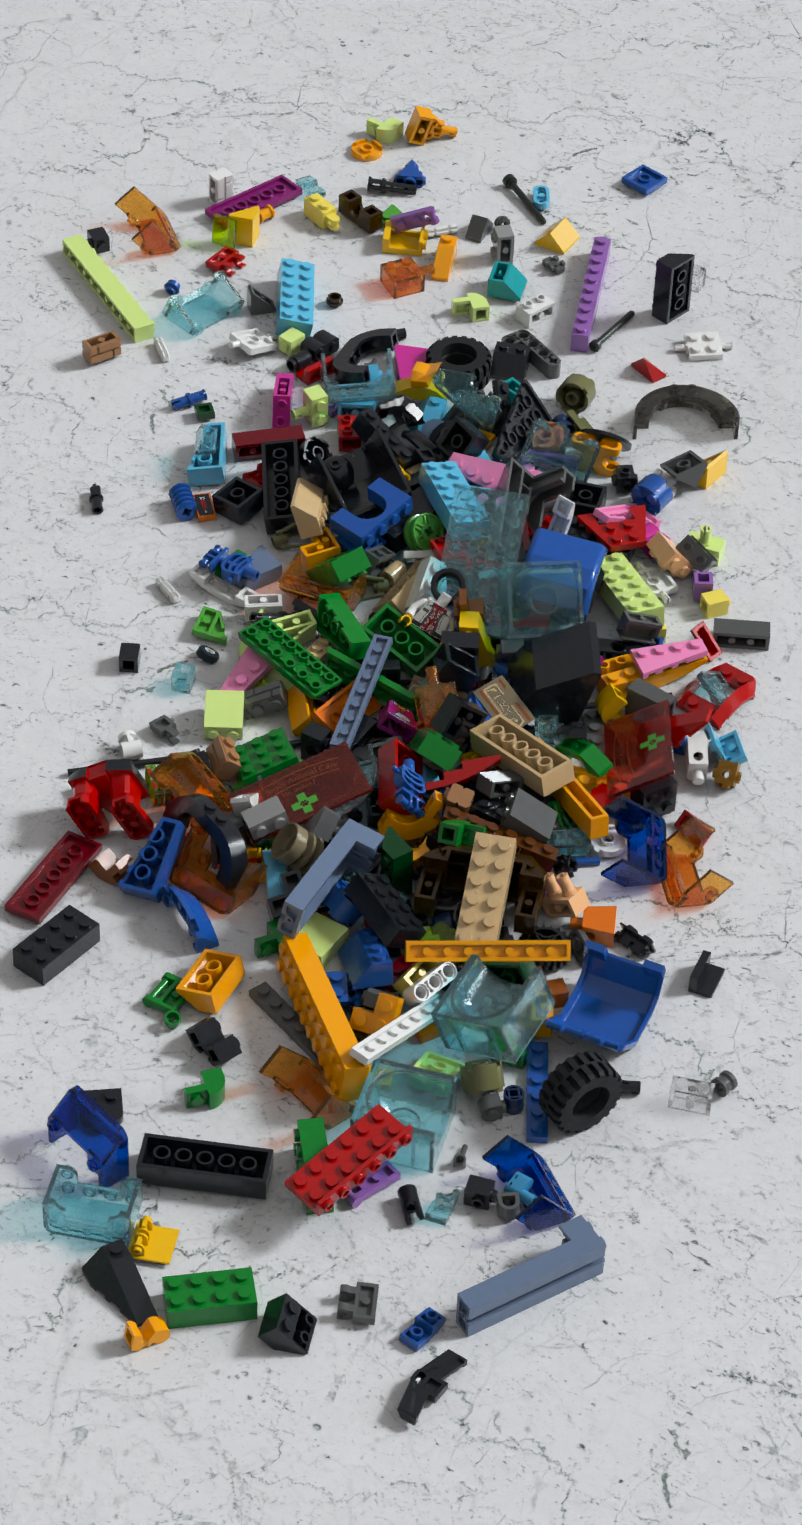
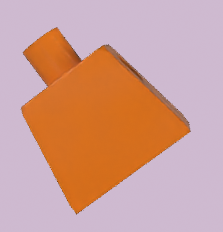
M588 906L583 912V918L571 917L570 929L583 930L590 941L613 948L617 906Z

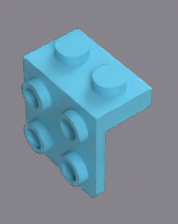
M709 722L706 724L704 732L708 740L711 739V742L708 743L712 752H717L715 755L718 762L719 759L739 764L748 761L736 730L718 738Z

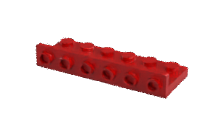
M378 1103L285 1181L284 1186L319 1217L322 1213L329 1212L340 1198L344 1199L354 1186L361 1185L365 1181L366 1176L371 1172H376L385 1160L392 1159L398 1149L402 1146H407L413 1139V1127L410 1124L405 1127Z

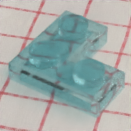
M701 671L697 675L700 686L710 695V701L716 706H720L728 698L724 691L729 687L721 672Z

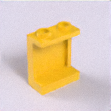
M386 220L382 239V253L422 256V251L426 250L428 230H425V226H422L421 231L407 230L395 233V230L392 229L391 220Z

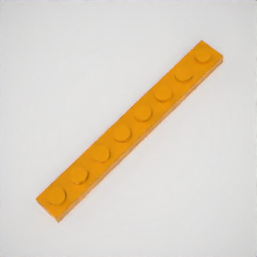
M571 940L405 941V962L571 961Z

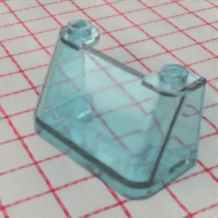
M218 271L213 275L215 277L213 281L207 280L197 290L183 297L176 294L169 297L162 313L168 320L189 334L198 336L204 329L232 314L237 315L240 313L245 301L224 274Z
M438 368L432 377L434 386L480 427L491 429L495 422L501 398L497 395L476 394L478 388L474 387L473 380H476L477 377L474 374Z
M538 419V421H533L518 462L524 465L533 462L532 466L535 467L537 465L547 470L563 465L576 476V481L587 483L600 446L598 445L599 442L594 439H583L548 425V422L543 419Z

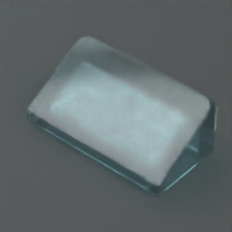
M201 423L196 432L195 455L215 454L218 429Z

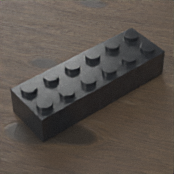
M297 439L261 442L264 522L267 535L275 534V531L281 530L295 522L290 506L297 478H301ZM297 525L286 531V533L298 532Z
M144 1133L136 1165L137 1183L266 1200L273 1170V1149Z

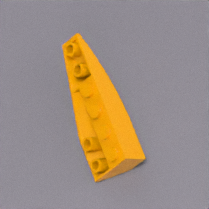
M630 654L604 660L601 665L602 675L596 685L597 692L599 694L608 684H612L626 698L627 686L637 678L659 688L708 662V658L705 656L689 663H679L676 668H665L662 673L657 675L655 673L649 674L646 679L641 678Z

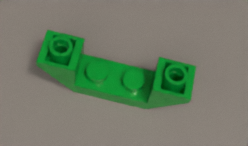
M565 738L555 746L557 751L569 759L581 760L587 773L599 778L613 767V763L591 742L582 739Z

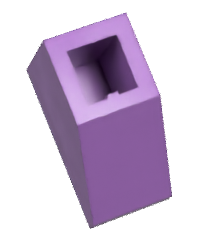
M693 572L691 574L693 600L700 601L701 593L713 591V573Z

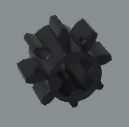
M565 854L557 856L558 861H555L553 865L554 873L558 875L562 872H567L569 877L573 878V872H577L578 869L576 859L571 857V855Z

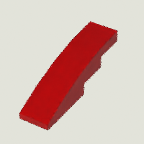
M501 754L461 761L462 769L443 772L444 780L425 783L426 794H433L434 790H444L447 787H451L454 783L463 785L478 778V773L488 772L501 763Z

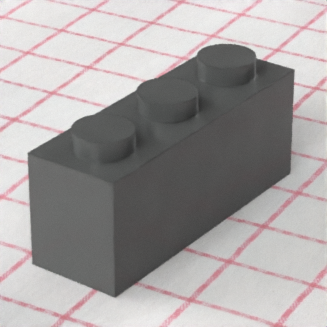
M714 618L713 637L719 647L768 651L770 622Z

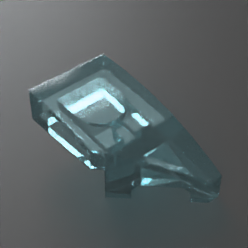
M454 1189L451 1194L436 1193L435 1200L431 1202L425 1212L424 1220L445 1226L455 1207L460 1190Z

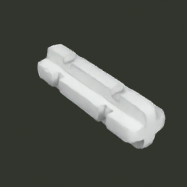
M450 224L425 230H428V237H434V235L441 236L457 233V225Z
M155 337L154 345L161 361L169 362L170 354L163 338Z
M163 576L156 578L155 584L173 604L180 602L181 596Z

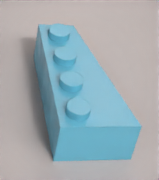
M225 422L207 423L201 436V442L196 447V454L192 456L191 465L187 468L189 486L225 484L228 440Z

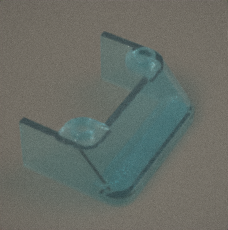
M387 348L386 375L378 376L375 382L339 384L334 379H328L325 354L321 353L320 372L322 389L328 395V402L331 404L378 401L395 394L396 386L391 348Z

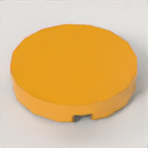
M360 139L353 142L351 155L360 161H375L382 156V145L376 140L371 142L367 141V139Z

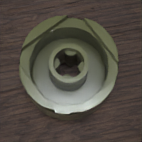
M573 373L557 389L556 401L560 403L563 411L566 412L573 409L576 414L585 411L594 400L596 395L595 383L584 375Z
M488 1059L465 1062V1066L459 1065L462 1090L465 1094L480 1096L483 1095V1091L491 1090V1093L503 1091L505 1082L501 1059H494V1063H489Z

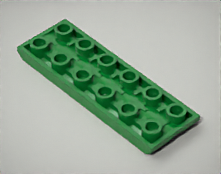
M267 616L238 632V636L244 644L310 699H315L329 689L343 683V679Z
M330 646L327 647V667L343 679L342 688H345L356 679L362 664ZM380 675L372 693L383 705L380 709L382 710L389 700L397 701L401 706L413 713L417 723L419 696Z

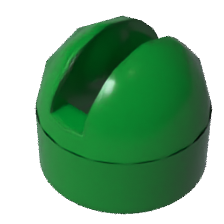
M170 1010L165 1014L164 1023L168 1028L175 1029L180 1025L181 1015L179 1012Z

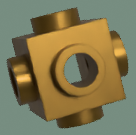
M719 759L718 767H714L712 777L715 778L714 782L719 783L718 787L730 789V786L735 787L736 783L739 784L742 772H739L741 764ZM729 772V776L725 778V773Z

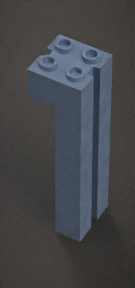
M349 818L284 901L281 911L283 914L279 918L276 930L295 939L328 896L335 883L341 879L347 870L354 873L371 872L379 856V853L376 852L377 848L381 849L385 836Z
M582 1215L560 1224L559 1229L565 1237L562 1240V1245L457 1293L456 1323L467 1337L472 1336L602 1274L605 1262V1240L597 1235L592 1224L587 1222Z

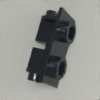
M622 922L620 923L622 930L614 934V938H616L618 943L626 948L633 943L630 950L641 958H648L650 950L654 953L656 952L651 938L647 935L641 936L631 925L626 926Z

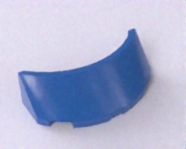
M173 885L163 886L162 901L166 907L175 906L188 925V933L195 939L193 948L196 953H201L204 949L218 947L219 941L212 923L196 897Z

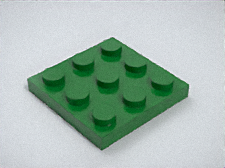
M282 727L271 730L260 737H255L242 745L235 746V750L240 756L239 761L242 767L238 772L245 786L299 763Z

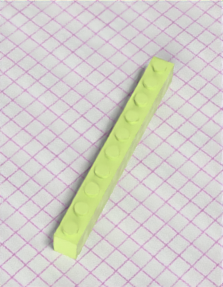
M81 234L62 239L63 254L132 340L137 343L154 338L155 324L153 320L149 319L147 313L140 308L139 303L132 298L131 293L127 292L124 285L118 281L117 276L111 272L109 266L105 265L103 259L96 254L95 249L89 245L88 241Z

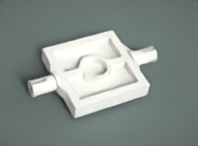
M257 328L232 332L229 336L231 340L229 348H241L248 355L268 353L277 349V343L273 340H277L278 335L275 333L265 334Z
M718 331L684 333L685 343L674 345L675 352L685 351L689 361L722 360L724 355L723 349L733 348L732 342H722L720 340Z
M641 560L640 562L637 561L638 574L657 598L660 597L665 604H669L672 599L668 595L677 593L679 586L668 572L659 565L646 567Z

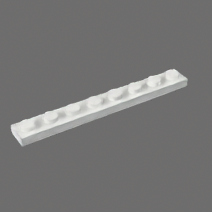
M440 990L428 1000L423 1001L353 1046L349 1055L354 1057L359 1063L367 1066L456 1007L455 998Z

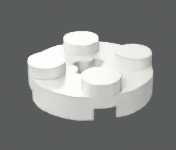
M609 824L608 836L592 840L588 838V846L593 851L595 857H622L628 846V835L623 829L621 832L617 829V826Z

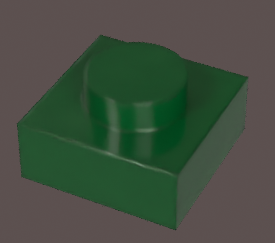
M211 402L194 405L198 421L215 418V411Z

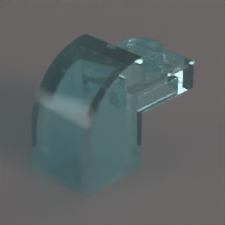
M539 715L534 721L535 736L541 738L548 745H558L560 743V736L556 734V731L564 723L558 722V715Z

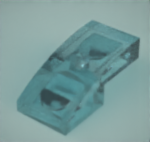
M309 175L295 179L296 184L302 188V192L306 196L315 193L320 194L322 197L326 196L325 189L318 186L317 179Z

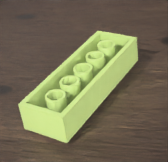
M615 552L604 556L601 567L605 575L603 585L598 593L620 620L623 611L658 616L664 626V605L623 553Z

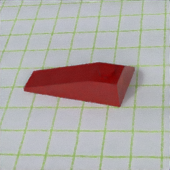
M708 708L658 718L650 723H644L640 728V734L637 739L639 746L641 743L647 742L648 736L656 733V738L662 735L665 737V740L657 742V748L649 751L647 746L641 749L646 765L649 767L667 756L666 751L672 746L677 748L687 735L691 737L708 724L713 710ZM652 739L649 744L653 745L656 739Z

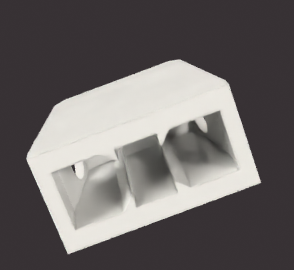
M687 736L684 755L686 779L692 780L694 785H701L706 780L708 770L707 736ZM699 753V757H694V754Z

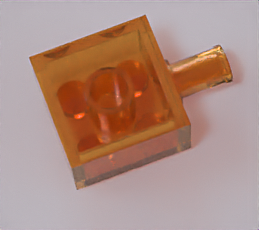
M405 257L380 264V281L393 299L424 292L425 276L435 274V268L433 264L419 267L412 257Z
M437 666L425 668L428 685L417 687L413 691L419 726L422 729H425V727L431 728L430 723L449 692L457 695L455 682H439Z

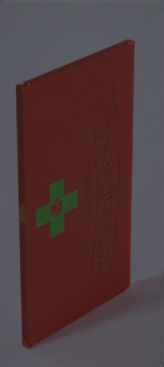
M668 699L604 724L605 756L613 763V767L606 773L607 797L609 799L675 775L670 703Z
M345 741L229 794L227 797L230 801L231 798L238 795L258 793L259 804L277 795L286 811L289 822L301 825L309 821L323 806L333 810L373 790ZM247 827L246 834L250 839V843L255 846L275 837L281 829L256 840H253Z

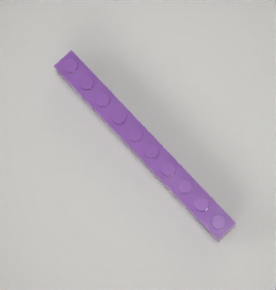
M594 237L571 334L570 351L584 353L588 351L610 256V238Z

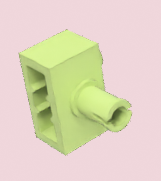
M319 384L303 389V406L290 410L292 419L296 420L304 417L312 428L329 423L328 395Z
M702 525L700 532L691 530L689 535H693L718 560L714 564V566H718L725 552L726 539L711 536L712 527L710 525L708 526V531H706L707 525Z

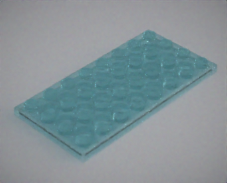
M456 483L439 570L452 568L458 570L464 576L468 599L484 598L487 635L503 639L530 495ZM444 577L439 581L437 587L440 594L445 592L453 597L458 593L460 584L454 577ZM455 620V631L459 632V622Z

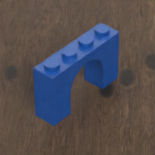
M380 477L367 487L368 500L384 510L381 515L371 519H363L341 508L330 517L331 531L356 547L362 546L363 550L371 546L374 541L384 535L413 510L412 497Z

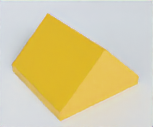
M259 206L229 214V242L253 247L260 235Z
M565 217L552 224L535 241V245L564 255L579 239V235Z
M727 450L703 459L707 462L708 466L697 486L706 490L726 473Z

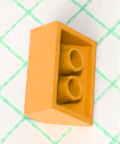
M292 686L287 690L288 716L290 718L291 731L294 735L301 737V732L311 721L317 723L311 717L317 708L313 705V700L315 699H310L296 686Z
M204 949L175 988L176 992L198 1011L217 1015L245 976L242 958L240 955Z

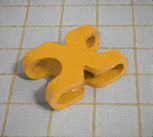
M584 432L574 433L571 437V444L574 448L583 452L573 454L579 456L578 470L586 472L593 467L598 475L612 477L614 475V465L619 464L609 457H616L622 451L621 442L610 438H602L598 442L593 434Z

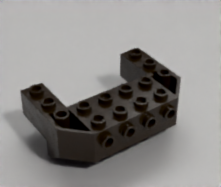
M444 844L424 854L423 870L414 895L413 913L433 917L442 889L464 893L473 846ZM519 853L515 854L506 901L518 903L514 917L513 932L534 936L546 893L547 872L532 856Z

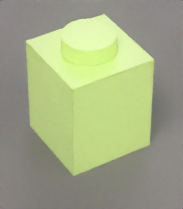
M293 327L279 335L278 350L289 356L300 351V344L305 339V334Z

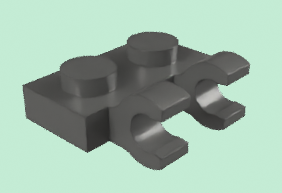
M357 1282L356 1287L341 1284L339 1301L341 1302H338L337 1319L346 1320L352 1317V1323L374 1325L379 1284ZM355 1299L354 1304L346 1303Z

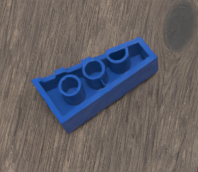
M167 817L161 818L149 836V841L144 848H141L138 853L139 856L133 865L129 866L123 880H120L117 884L122 893L157 903L161 902L162 887L168 883L187 831L181 821Z

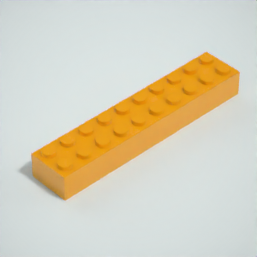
M299 933L295 939L283 934L282 943L279 944L280 954L279 959L276 960V970L280 972L282 983L286 986L288 996L293 1001L294 1010L299 1014L300 1023L305 1027L307 1038H310L312 1049L318 1056L319 1065H322L325 1078L329 1080L331 1085V1091L335 1094L338 1102L362 1100L370 1067L369 1065L365 1066L359 1063L354 1057L349 1055L351 1048L358 1044V1041L307 933Z

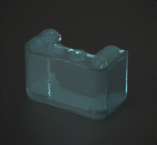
M56 1164L42 1203L44 1228L52 1234L106 1244L123 1239L125 1245H127L143 1202L142 1179L135 1177L123 1178L120 1189L91 1183H81L78 1180L77 1171L72 1166Z

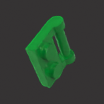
M166 972L162 976L161 982L150 994L144 996L142 1002L146 1007H154L165 1013L170 1010L178 1012L187 1002L175 989L182 978ZM167 986H170L160 998H157Z

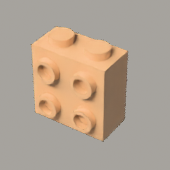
M659 531L646 543L650 549L649 554L654 559H658L657 564L663 570L667 569L674 578L678 576L683 580L695 568L676 549L677 544Z

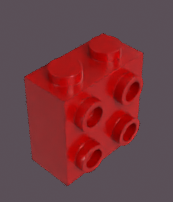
M337 415L339 451L349 452L361 447V441L363 440L350 427L357 415Z

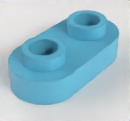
M542 185L535 186L533 188V205L538 210H545L549 207L550 202L549 188Z

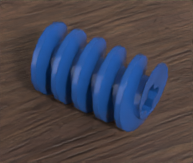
M186 483L174 485L169 490L168 495L176 517L181 521H190L194 518L197 511V504L190 486Z

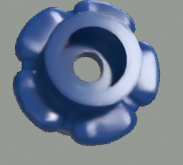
M171 279L164 284L168 294L174 295L180 292V284L177 281Z

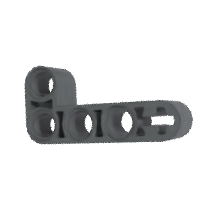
M518 330L502 337L501 342L531 346L530 363L545 377L557 379L560 376L561 359L529 331Z

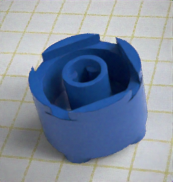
M649 474L633 487L631 491L632 503L645 505L646 511L656 516L673 499V491L671 487L668 489L665 485V479L661 476Z
M341 880L335 883L321 905L323 908L327 906L330 909L328 913L335 920L345 926L349 923V927H353L362 914L344 891L348 883Z

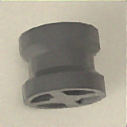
M727 1070L722 1071L719 1077L711 1080L713 1091L720 1097H725L728 1095L729 1090H734L738 1085L735 1076Z

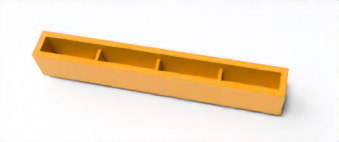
M576 777L574 781L551 793L553 798L560 802L561 807L590 840L608 836L609 815Z

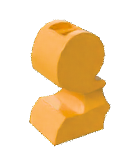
M160 1316L147 1318L140 1329H138L135 1322L126 1321L124 1338L131 1351H140L145 1346L150 1347L152 1343H163L171 1335L164 1319Z

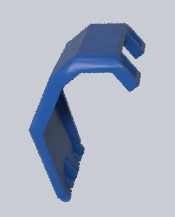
M544 528L536 529L522 566L514 603L532 608L534 601L569 610L568 618L586 622L596 581L608 549L604 545Z
M587 940L584 945L586 955L577 984L560 1014L547 1018L545 1026L616 1052L632 1049L640 1039L658 1002L666 972L665 966L647 959L644 960L643 964L608 953L605 945Z

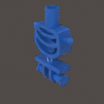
M215 545L214 549H210L203 556V559L199 561V566L203 569L209 564L210 573H213L221 565V577L228 583H239L244 577L256 582L260 577V572L252 568L253 556L247 557L242 553L229 555V548L225 547L223 549L220 545Z
M405 759L403 765L399 768L396 765H393L391 768L394 771V784L398 788L394 792L396 796L395 802L401 804L402 808L408 810L410 814H415L417 818H422L425 814V810L422 807L426 805V802L419 798V796L426 791L424 778L415 772L414 760Z

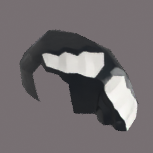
M393 394L382 398L374 410L381 419L393 414L399 426L403 424L406 426L425 424L422 416L424 412L408 395Z

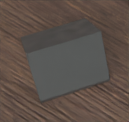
M691 450L660 464V467L676 480L693 487H697L708 466L705 460Z

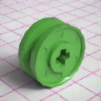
M432 513L413 515L406 521L404 526L406 544L413 551L431 550L429 547L430 539L444 536L442 522Z

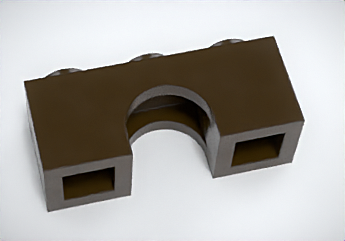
M352 189L339 194L338 211L369 234L382 229L383 212L373 204L364 208L362 196Z

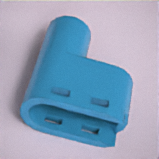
M518 1171L504 1188V1192H518L520 1202L530 1208H533L538 1200L536 1195L529 1192L534 1180Z

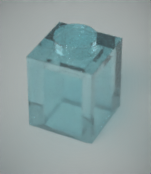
M176 663L171 676V691L190 694L196 680V665Z

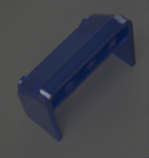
M622 795L602 807L609 817L615 819L617 833L627 838V861L624 859L619 860L603 870L601 876L624 887L656 885L667 879L666 822L660 814Z
M80 1086L72 1087L48 1116L49 1142L53 1143L66 1134L87 1153V1166L91 1172H95L98 1175L99 1190L103 1192L129 1176L128 1136L123 1127Z
M506 1135L482 1156L483 1160L496 1167L498 1171L496 1174L503 1183L509 1182L517 1171L534 1180L529 1192L538 1198L528 1206L523 1204L525 1209L515 1216L529 1230L539 1231L565 1223L576 1216L548 1164L534 1150Z

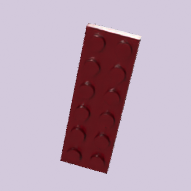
M67 831L4 905L5 911L40 925L88 868V865L103 850L102 844Z

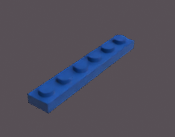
M527 1041L526 1142L548 1143V1116L539 1105V1091L542 1089L544 1080L548 1078V1042Z

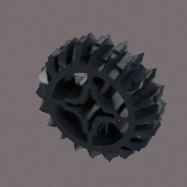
M543 924L542 927L536 925L534 936L522 934L518 940H570V937L566 935V932H561L560 927L554 929L552 925L545 927ZM534 961L536 967L541 966L546 973L547 970L554 972L556 968L561 970L563 966H567L568 961Z

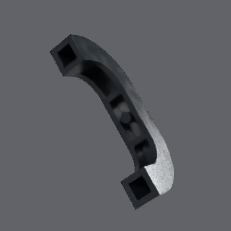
M396 328L371 330L351 338L333 360L337 383L348 388L365 389L371 381L368 365L357 364L364 356L370 353L394 351L395 344H399Z
M192 794L172 799L166 806L162 817L181 821L186 829L189 827L193 817L211 836L219 848L221 861L216 879L226 890L243 888L248 870V856L245 842L238 828L205 795Z

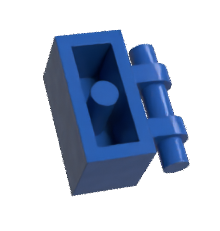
M346 971L325 972L342 1009L348 1007L363 1008V1002H361L363 989L352 990L350 983H347Z

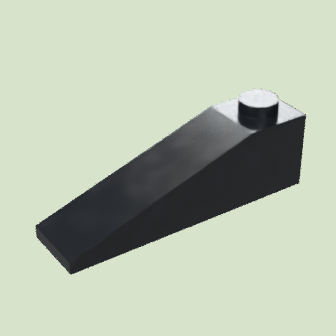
M123 1239L101 1246L82 1267V1272L90 1287L95 1291L101 1292L105 1300L116 1305L120 1309V1313L130 1321L135 1322L137 1327H141L147 1318L158 1316L132 1255Z

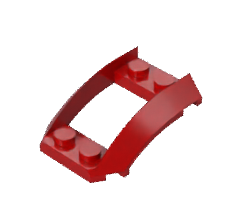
M724 663L703 672L692 680L676 698L675 707L686 713L711 708L713 711L709 723L720 730L725 720L729 719L742 704L749 699L755 698L756 680L753 676L740 669ZM711 678L735 690L720 707L694 694L700 686Z

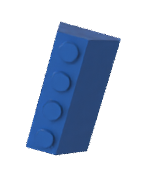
M371 927L356 931L337 952L352 990L394 985L393 962L383 942Z

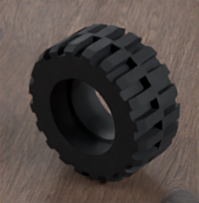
M447 336L433 343L426 352V363L442 362L432 380L445 390L446 395L466 396L469 391L484 389L490 381L491 353L482 342H477L474 338H467V336H452L448 338Z
M590 1051L577 1053L574 1057L565 1059V1062L562 1064L559 1063L556 1069L548 1074L547 1080H544L542 1089L539 1091V1105L560 1131L579 1133L584 1129H590L594 1124L600 1123L601 1119L607 1117L610 1114L609 1111L615 1108L617 1105L616 1101L621 1097L622 1079L600 1053Z

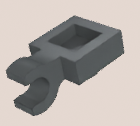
M165 714L149 722V728L159 737L167 736L172 745L180 742L176 737L180 735L176 729V723Z

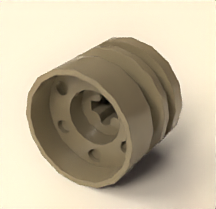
M290 822L276 835L271 847V856L279 863L287 865L291 870L299 868L301 875H305L324 851V841L319 836H315L314 833L308 832L299 824Z

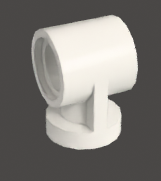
M131 730L121 732L118 736V743L122 759L135 760L143 758L141 741L137 739L136 733Z

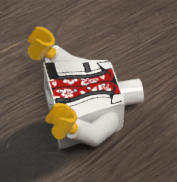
M442 592L438 600L431 596L428 599L422 598L412 603L405 612V615L398 619V622L400 623L405 619L407 623L404 628L412 623L441 641L442 631H455L453 610L447 607L452 597Z

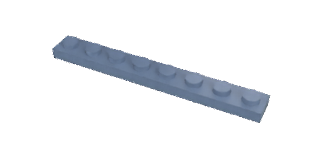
M374 634L329 743L330 749L349 752L393 644V637Z

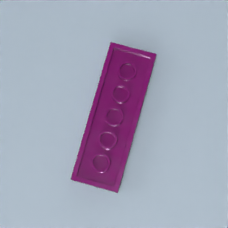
M279 175L205 208V215L224 229L229 228L230 213L254 206H259L262 209L267 204L274 208L302 195V188L284 175Z

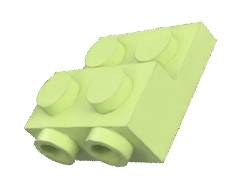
M426 1051L412 1067L410 1082L418 1087H427L433 1089L436 1093L449 1095L456 1087L457 1079L461 1076L459 1065L465 1066V1063Z

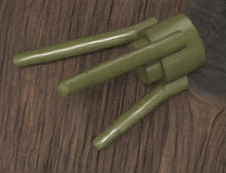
M296 522L275 531L276 533L271 535V541L275 549L280 547V550L308 545H286V543H289V537L299 534V531L286 534V531L296 526Z
M363 574L359 577L374 581H350L349 585L372 586V591L376 593L350 600L347 604L383 597L389 591L388 579Z

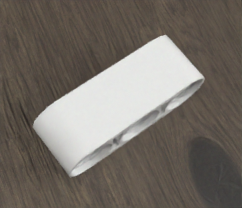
M445 962L432 968L403 992L405 1003L409 1006H414L428 1000L457 976L456 966L451 962Z

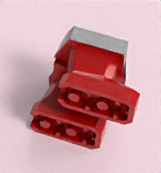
M130 759L104 760L81 768L69 776L68 783L73 790V796L66 802V812L86 838L93 840L108 834L110 823L102 808L114 816L130 839L140 840L151 835L154 830V823L140 806V801L150 796L149 786Z

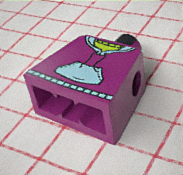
M389 700L379 713L377 727L392 736H401L406 744L418 730L413 713L401 706L397 701Z

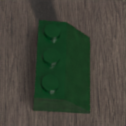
M391 826L387 827L380 858V874L389 878L390 884L400 893L402 898L412 893L413 849Z
M534 961L464 962L466 970L474 968L479 974L477 993L530 994V990H535L540 978Z

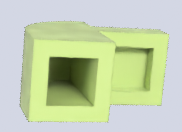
M371 117L367 119L366 134L376 137V141L379 143H393L403 136V121L393 117L388 118L385 122Z
M466 293V297L452 299V316L469 314L472 322L489 320L490 306L484 296L477 293Z

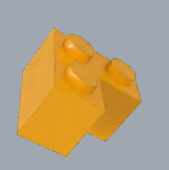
M328 527L323 529L322 535L311 537V544L300 547L301 565L305 571L341 553V547Z
M379 993L374 1011L354 1007L349 1024L352 1029L372 1035L400 1017L405 999L387 993Z

